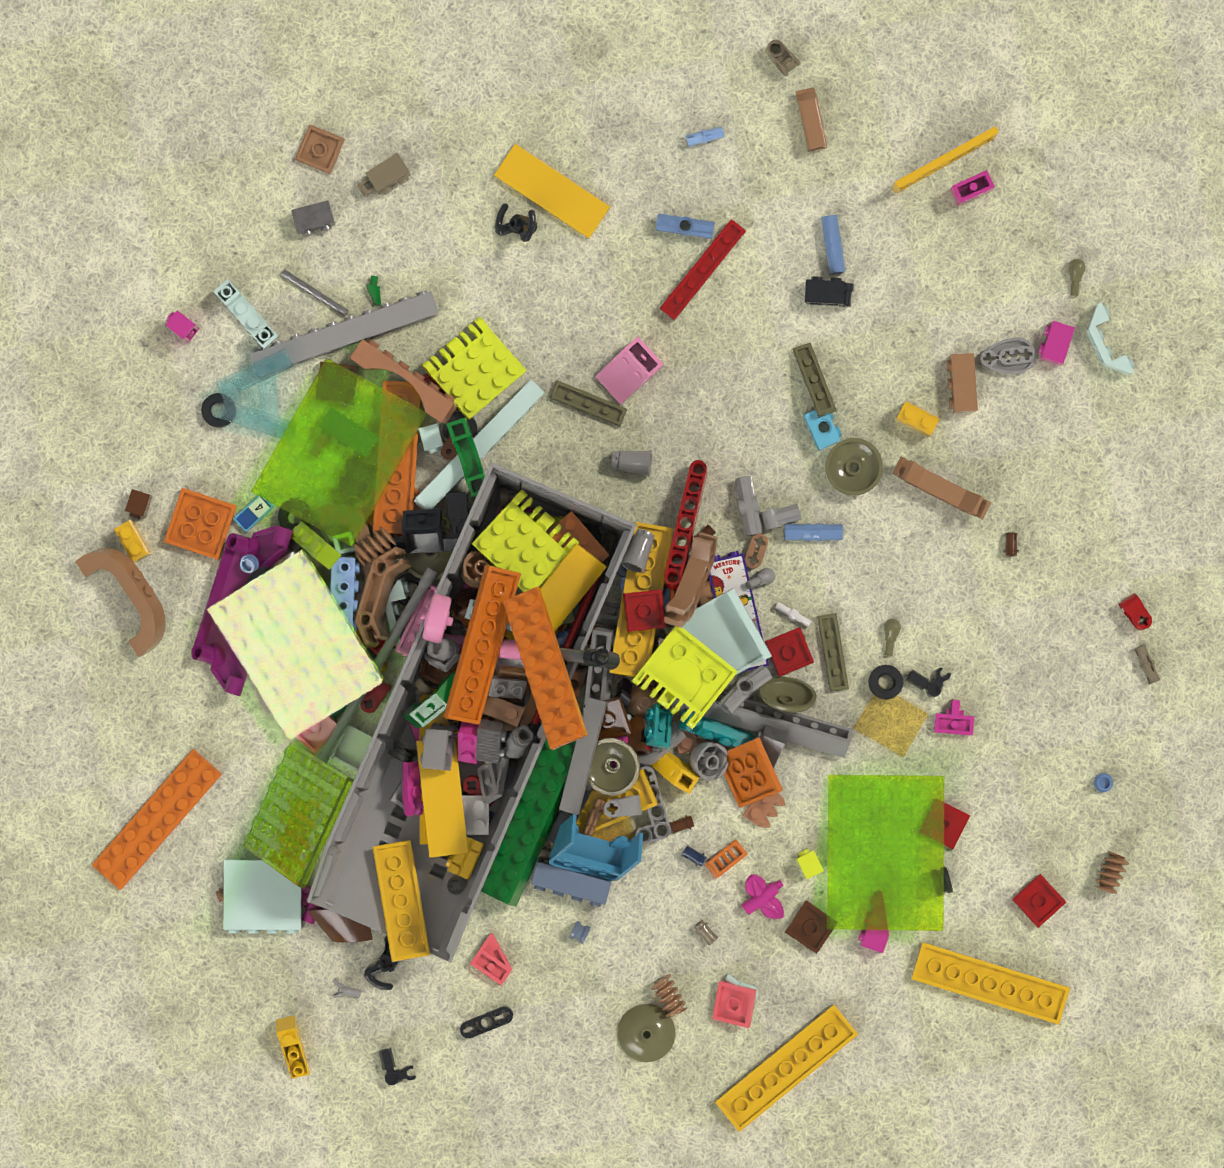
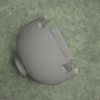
M703 742L697 745L690 754L691 770L706 781L717 780L725 773L728 767L726 756L728 752L723 746L715 742Z

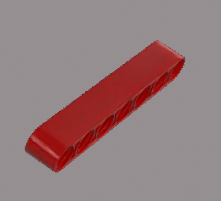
M701 460L693 461L689 467L664 573L665 585L670 590L678 589L686 569L707 479V466ZM696 468L704 470L701 474L694 473ZM692 486L699 487V490L696 492H692L689 489ZM687 504L695 505V508L692 510H687L685 507ZM683 522L691 523L688 528L681 527ZM679 540L687 542L684 546L677 545ZM675 558L682 559L680 564H674L672 561ZM671 576L678 577V580L674 583L668 581Z

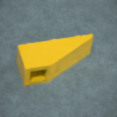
M670 752L654 764H651L670 783L688 794L691 793L700 778L691 770L690 764Z
M295 1015L276 1019V1033L291 1079L310 1075Z

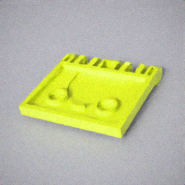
M481 317L473 321L474 325H468L469 331L476 337L473 342L463 331L459 333L460 338L467 347L456 336L445 345L454 358H451L444 348L439 350L440 355L448 363L443 366L437 357L431 356L430 360L432 363L427 360L421 365L444 393H448L455 398L454 402L458 404L457 408L468 420L472 419L527 371Z
M521 490L476 538L472 545L496 567L521 573L518 588L525 592L539 587L549 577L572 546L580 542L573 538L562 548L561 546L571 534L569 532L565 533L557 543L553 537L561 530L562 526L558 524L548 535L546 531L556 520L545 512L534 522L533 519L543 508L539 505L530 516L525 514L524 510L532 504L533 499L530 497L519 508L518 505L528 496L527 493Z
M674 626L631 681L638 686L648 674L649 677L640 689L644 691L653 679L659 684L651 691L649 696L654 698L662 687L666 688L656 701L668 709L675 699L678 698L679 701L671 710L673 715L685 703L689 708L682 714L680 720L684 722L692 711H695L686 723L687 726L693 729L738 671L683 627Z

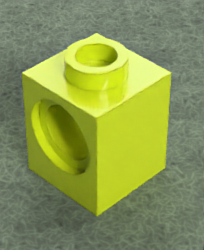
M806 848L798 852L799 856L796 857V860L806 879L824 871L813 849L809 851Z

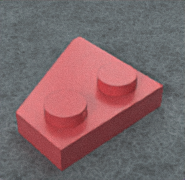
M490 933L470 964L502 986L512 971V967L494 934Z

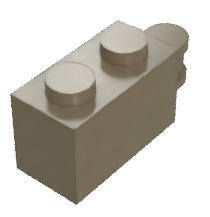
M396 153L366 172L365 174L368 178L357 186L364 197L375 191L378 195L381 193L386 195L393 190L392 186L399 183L401 185L408 181V176L411 174L399 154ZM371 182L373 187L368 189L366 184Z

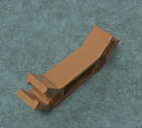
M900 457L892 474L906 483L982 520L991 505V502L985 500L981 495L968 491L926 470L916 462L908 461L904 457Z
M699 532L698 537L693 538L690 559L674 598L666 605V612L670 613L664 617V623L682 628L692 618L714 563L718 537Z
M394 547L376 558L371 565L355 618L356 625L367 646L375 647L380 644L377 639L387 640L390 638L382 621L396 575L412 566L408 559H400L398 563H394L395 559L401 555H406L405 550L402 548ZM375 630L377 635L373 636L372 631Z

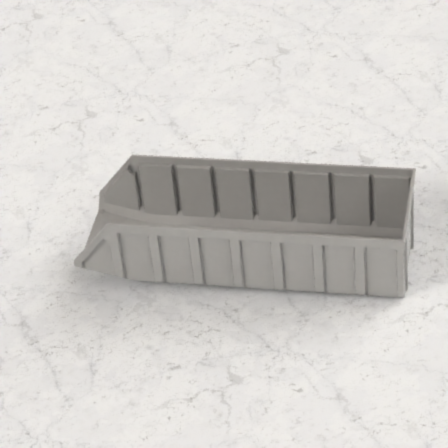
M491 463L435 594L450 597V606L455 605L452 600L463 591L462 589L465 584L461 574L462 562L469 553L477 551L472 543L497 517L500 507V488H507L508 493H515V495L523 490L528 496L518 507L521 508L531 497L533 502L529 507L535 509L540 505L543 508L538 514L547 512L552 516L565 517L572 511L581 522L599 526L602 541L606 533H611L616 538L612 547V555L607 560V567L601 575L571 646V649L584 650L637 524ZM579 604L572 610L574 619L579 610ZM423 620L327 841L307 902L328 909L387 935L372 847L378 846V844L384 845L411 840L430 953L451 963L493 861L500 849L501 842L523 795L536 760L544 746L546 735L541 720L538 726L532 723L527 726L533 732L532 742L528 745L524 755L514 758L518 760V766L508 791L503 792V795L497 798L489 808L490 811L495 813L489 825V835H467V837L484 844L470 879H465L447 871L449 867L446 866L449 856L430 858L428 844H419V816L413 814L407 817L402 807L389 800L403 778V762L387 754L389 749L393 748L392 743L394 740L400 741L417 751L415 739L402 713L415 702L419 704V701L416 700L417 695L415 692L418 688L415 686V682L420 677L418 674L425 660L424 655L430 642L422 638L425 627V620ZM565 661L571 681L578 663ZM512 702L514 705L522 708L526 706L524 702ZM418 753L413 757V761H418ZM459 761L462 795H469L463 787L465 779L470 775L478 776L477 768L484 765L485 762L478 761L477 764ZM473 780L472 782L468 781V782H469V786H468L469 788H472V787L477 788V787L475 786V784H476V781H475V780ZM455 876L462 878L465 883L463 892L458 895L451 894L447 889L448 881ZM459 881L451 883L454 891L461 889Z

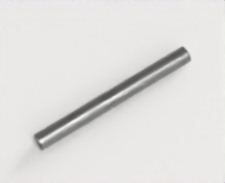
M284 269L282 271V277L338 313L346 316L349 311L348 309Z

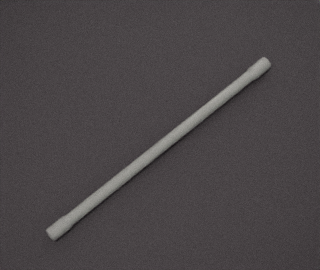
M427 567L419 585L389 634L390 638L385 641L328 741L312 764L311 768L321 773L328 762L333 749L424 593L436 577L437 572Z

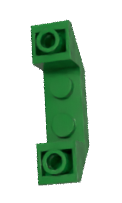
M453 671L443 679L438 689L420 704L415 702L406 709L402 716L415 728H423L446 709L456 672Z

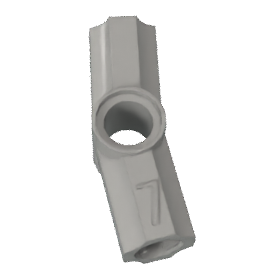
M751 476L739 477L735 479L746 536L762 533L758 514L760 511L757 496L754 494Z
M762 665L746 677L740 678L737 684L719 702V705L726 713L732 714L753 692L772 680L773 677L770 671ZM746 685L749 688V690L742 691L740 689V686Z

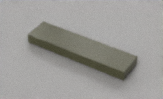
M811 342L793 348L794 356L818 418L837 412Z
M558 380L550 395V398L619 427L627 412V408Z
M837 613L817 616L829 690L833 692L849 689Z

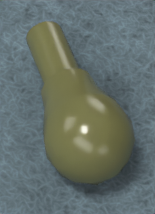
M1074 259L1068 266L1070 280L1072 281L1071 296H1078L1079 282H1081L1086 266L1081 259Z
M888 619L884 624L885 640L887 641L885 655L887 656L893 655L894 642L901 630V624L896 619Z

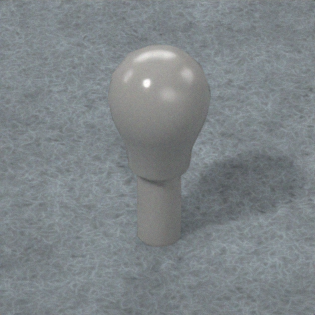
M763 568L753 579L747 581L745 586L750 589L756 585L771 584L775 579V573L771 568Z

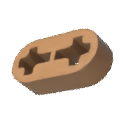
M755 534L750 541L745 555L746 566L750 569H755L762 563L768 545V539L763 534ZM762 537V541L765 544L761 545L759 550H755L757 543L754 542V539ZM756 552V559L759 560L758 564L754 563L751 566L748 557H752L753 553Z

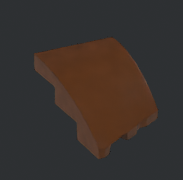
M320 906L308 908L309 914L332 942L352 943L373 940L371 928Z

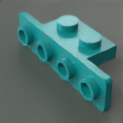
M683 710V711L681 712L680 718H681L682 714H683L684 712H686V710ZM691 713L684 722L679 719L678 728L733 748L753 739L752 733L706 717H702L696 726L691 729L686 723L694 713Z

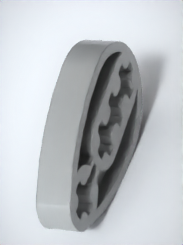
M1009 338L997 342L986 349L980 355L979 362L983 367L997 373L1022 374L1034 364L1035 350L1032 344L1024 338ZM1024 350L1031 353L1028 360H1025V357H1020L1019 361L1011 358L1009 362H1006V359L1002 358L1005 352H1008L1009 355H1013L1015 351H1018V354H1022ZM986 354H989L990 357H998V359L990 361V364H987V361H983Z

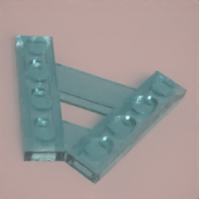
M285 348L215 382L224 399L218 418L289 442L292 441L297 423L279 417L276 374L293 367ZM259 383L261 411L242 405L241 391Z

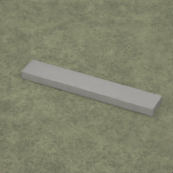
M587 697L582 718L588 736L576 741L559 810L579 815L607 706L605 701Z

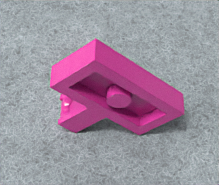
M951 699V709H946V714L935 713V733L973 736L974 716L964 715V710H960V700Z

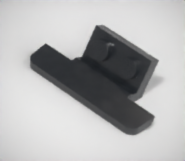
M441 509L403 511L402 516L403 537L393 538L397 545L391 542L390 544L391 549L394 547L402 548L406 554L453 551L460 534L443 535L441 530Z

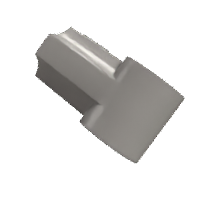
M798 504L761 512L766 531L802 519Z

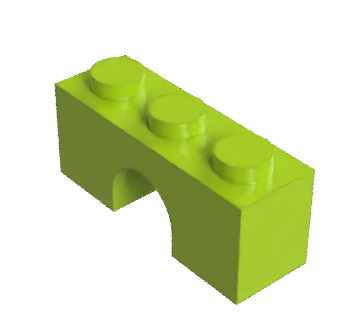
M302 521L294 527L291 538L330 570L342 555Z

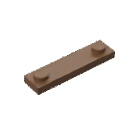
M487 696L483 714L519 727L526 709L497 697Z

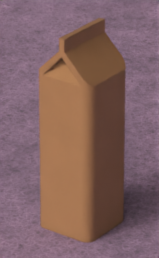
M815 88L796 91L808 152L827 148Z

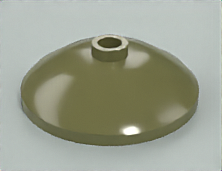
M848 438L840 441L830 450L825 462V471L830 484L836 490L846 495L857 496L869 492L878 484L883 472V461L879 451L870 442L860 438ZM851 464L856 465V471L850 470Z
M441 525L443 535L452 534L447 528ZM453 551L435 552L434 555H431L429 552L411 553L404 556L401 555L404 560L408 559L412 566L407 570L415 577L421 579L428 567L437 572L434 580L442 578Z
M773 677L772 680L759 688L761 699L768 706L781 712H803L813 707L816 703L817 695L815 690L807 683L795 678Z
M604 738L598 740L587 781L588 784L597 792L605 795L625 793L636 783L639 777L640 761L637 753L627 742L621 739ZM611 761H615L617 767H613Z
M641 1004L631 1008L624 1014L618 1026V1040L628 1056L641 1062H653L661 1059L670 1051L675 1040V1026L671 1017H665L667 1012L665 1010L662 1011V1008L656 1005ZM649 1031L651 1035L645 1038L643 1033Z

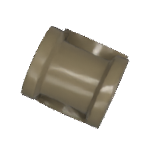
M772 40L766 48L767 56L785 77L788 76V72L795 66L801 64L797 57L780 40ZM773 45L778 46L780 53L773 54L770 51V47Z

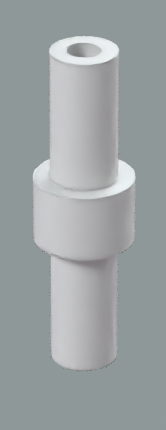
M780 602L775 607V609L787 615L788 619L796 620L806 627H809L812 622L810 619L799 614L798 610L790 609Z

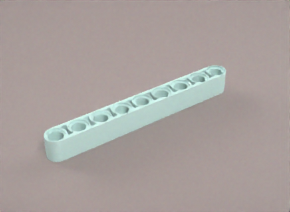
M530 380L473 438L480 460L490 452L538 402L537 400L545 394L533 380ZM458 455L414 500L422 510L434 509L446 497V493L453 490L465 477Z

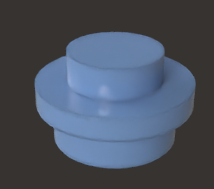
M251 554L244 555L240 561L241 569L246 573L254 572L259 568L258 559Z
M1100 773L1094 779V787L1100 792H1108L1113 787V779L1109 774Z

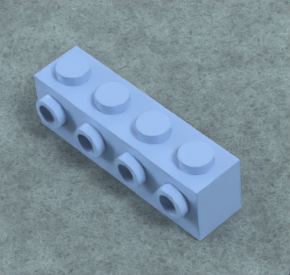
M341 556L331 568L329 634L353 635L354 631H357L354 619V612L358 611V600H355V592H359V581H356V573L360 572V562L357 561V557Z

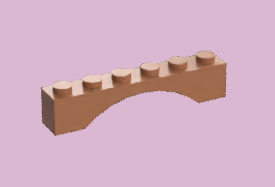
M362 339L350 359L364 369L388 370L405 378L418 392L425 412L440 423L446 424L458 407V404L454 402L455 398L448 393L442 394L439 392L440 387L432 382L429 384L425 382V377L417 371L413 373L408 370L409 365L401 360L399 362L394 360L392 353L384 350V352L378 348L379 344L372 339H369V341Z

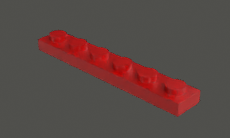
M731 219L663 303L660 310L675 321L745 234L746 230Z

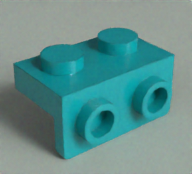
M655 703L646 712V719L648 720L644 733L646 745L668 749L671 740L672 713L670 710L660 708V704Z

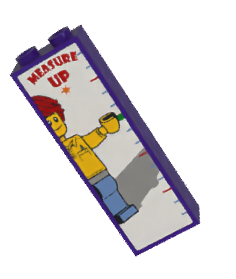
M734 551L727 553L728 557L720 558V555L715 556L709 574L713 598L734 588L763 639L752 589H748L745 586V583L749 581L744 554ZM768 659L762 660L744 671L757 669L762 665L764 667L769 666Z

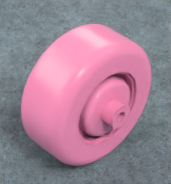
M433 594L428 610H422L420 619L425 620L422 634L424 640L440 643L446 625L452 626L453 618L449 617L450 597Z

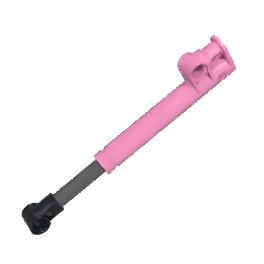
M443 633L442 639L449 638L455 640L458 643L459 651H462L466 635ZM503 639L498 658L521 660L516 641ZM560 648L563 660L567 662L584 663L586 666L602 667L610 670L617 668L620 663V657L617 653L604 648H587L586 650Z

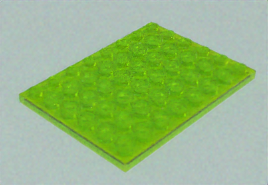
M326 358L251 492L353 547L427 413Z
M304 549L207 609L288 740L385 682L379 669Z
M290 742L284 751L282 762L276 768V775L268 786L267 795L260 803V810L252 821L251 830L244 838L243 847L295 885L305 889L354 779L300 745Z
M828 775L827 929L944 931L945 776Z

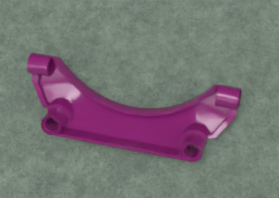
M276 525L254 532L252 538L231 533L226 539V545L197 637L191 650V656L194 660L211 665L210 671L227 693L241 696L248 674L244 657V629L252 598L245 592L244 584L251 573H246L241 569V558L246 554H251L258 559L259 568L272 566L286 554L293 530Z

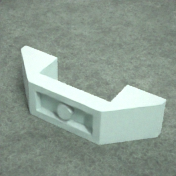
M229 279L213 291L263 349L278 338V335Z
M1099 303L1094 308L1086 332L1102 366L1129 375L1134 372L1132 359L1123 355L1112 361L1111 350L1108 346L1105 347L1102 341L1104 340L1103 333L1100 329L1097 330L1096 326L1109 320L1108 316H1110L1106 305L1103 306L1102 303Z
M404 577L397 580L391 590L385 609L391 631L401 614L399 604L395 603V601L406 599L410 593V585L408 581L405 582ZM405 628L403 629V631H402L401 635L399 636L398 640L396 641V643H399V641H400V639H401V637H402V635H403V633H404Z

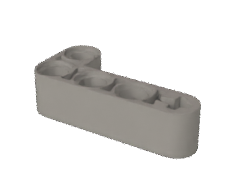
M643 766L640 770L647 769L648 772H652L649 779L650 782L654 780L655 784H650V786L657 790L656 799L658 805L656 806L662 808V814L659 817L652 815L651 810L653 807L647 809L651 824L641 826L635 832L636 836L641 830L648 831L649 838L642 842V844H648L667 838L671 833V828L655 772L650 766ZM659 825L667 826L668 831L665 835L657 833Z

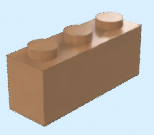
M974 353L951 354L949 359L946 360V369L950 371L951 377L947 379L948 390L952 391V398H949V409H953V413L978 411Z

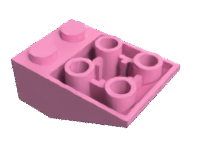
M637 336L595 377L621 405L662 369L663 363Z

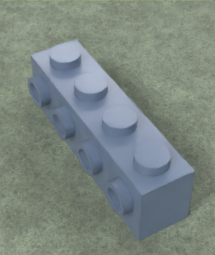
M537 861L531 882L532 885H535L534 889L545 891L547 888L553 890L552 894L564 897V894L572 896L571 899L580 902L586 899L590 901L591 905L601 907V904H606L612 881L559 868L541 861Z

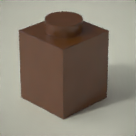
M132 489L125 511L130 512V517L139 520L141 516L146 517L153 496Z

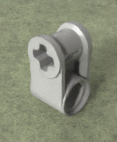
M640 795L608 801L604 805L605 814L612 818L641 815ZM612 803L614 804V806L618 807V810L615 811V814L612 810H609V807L612 806Z

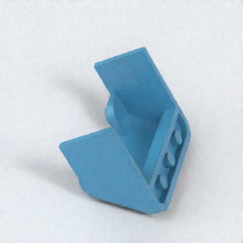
M573 814L560 825L549 859L551 865L607 881H617L641 862L643 833H638L631 840L625 836H618L611 842L579 833V827L576 825L577 815Z

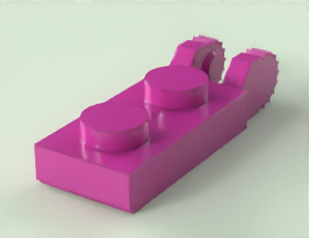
M403 762L404 813L407 817L413 814L419 816L423 814L424 808L421 800L422 788L419 762Z

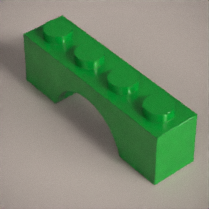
M462 418L447 423V427L459 456L470 495L473 498L477 496L486 474L467 418Z

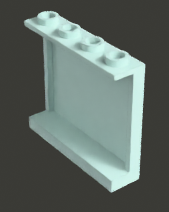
M734 588L696 608L692 618L683 626L686 631L738 671L737 674L771 657L770 651Z
M225 859L223 930H228V933H240V930H248V933H259V930H267V933H278V930H286V933H298V930L302 929L303 859Z

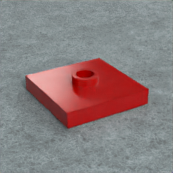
M662 589L623 593L627 632L666 628Z
M800 627L764 641L771 653V659L778 677L815 663Z
M935 798L919 833L954 849L971 815Z
M1041 874L1037 875L1012 898L1014 903L1037 928L1067 903Z

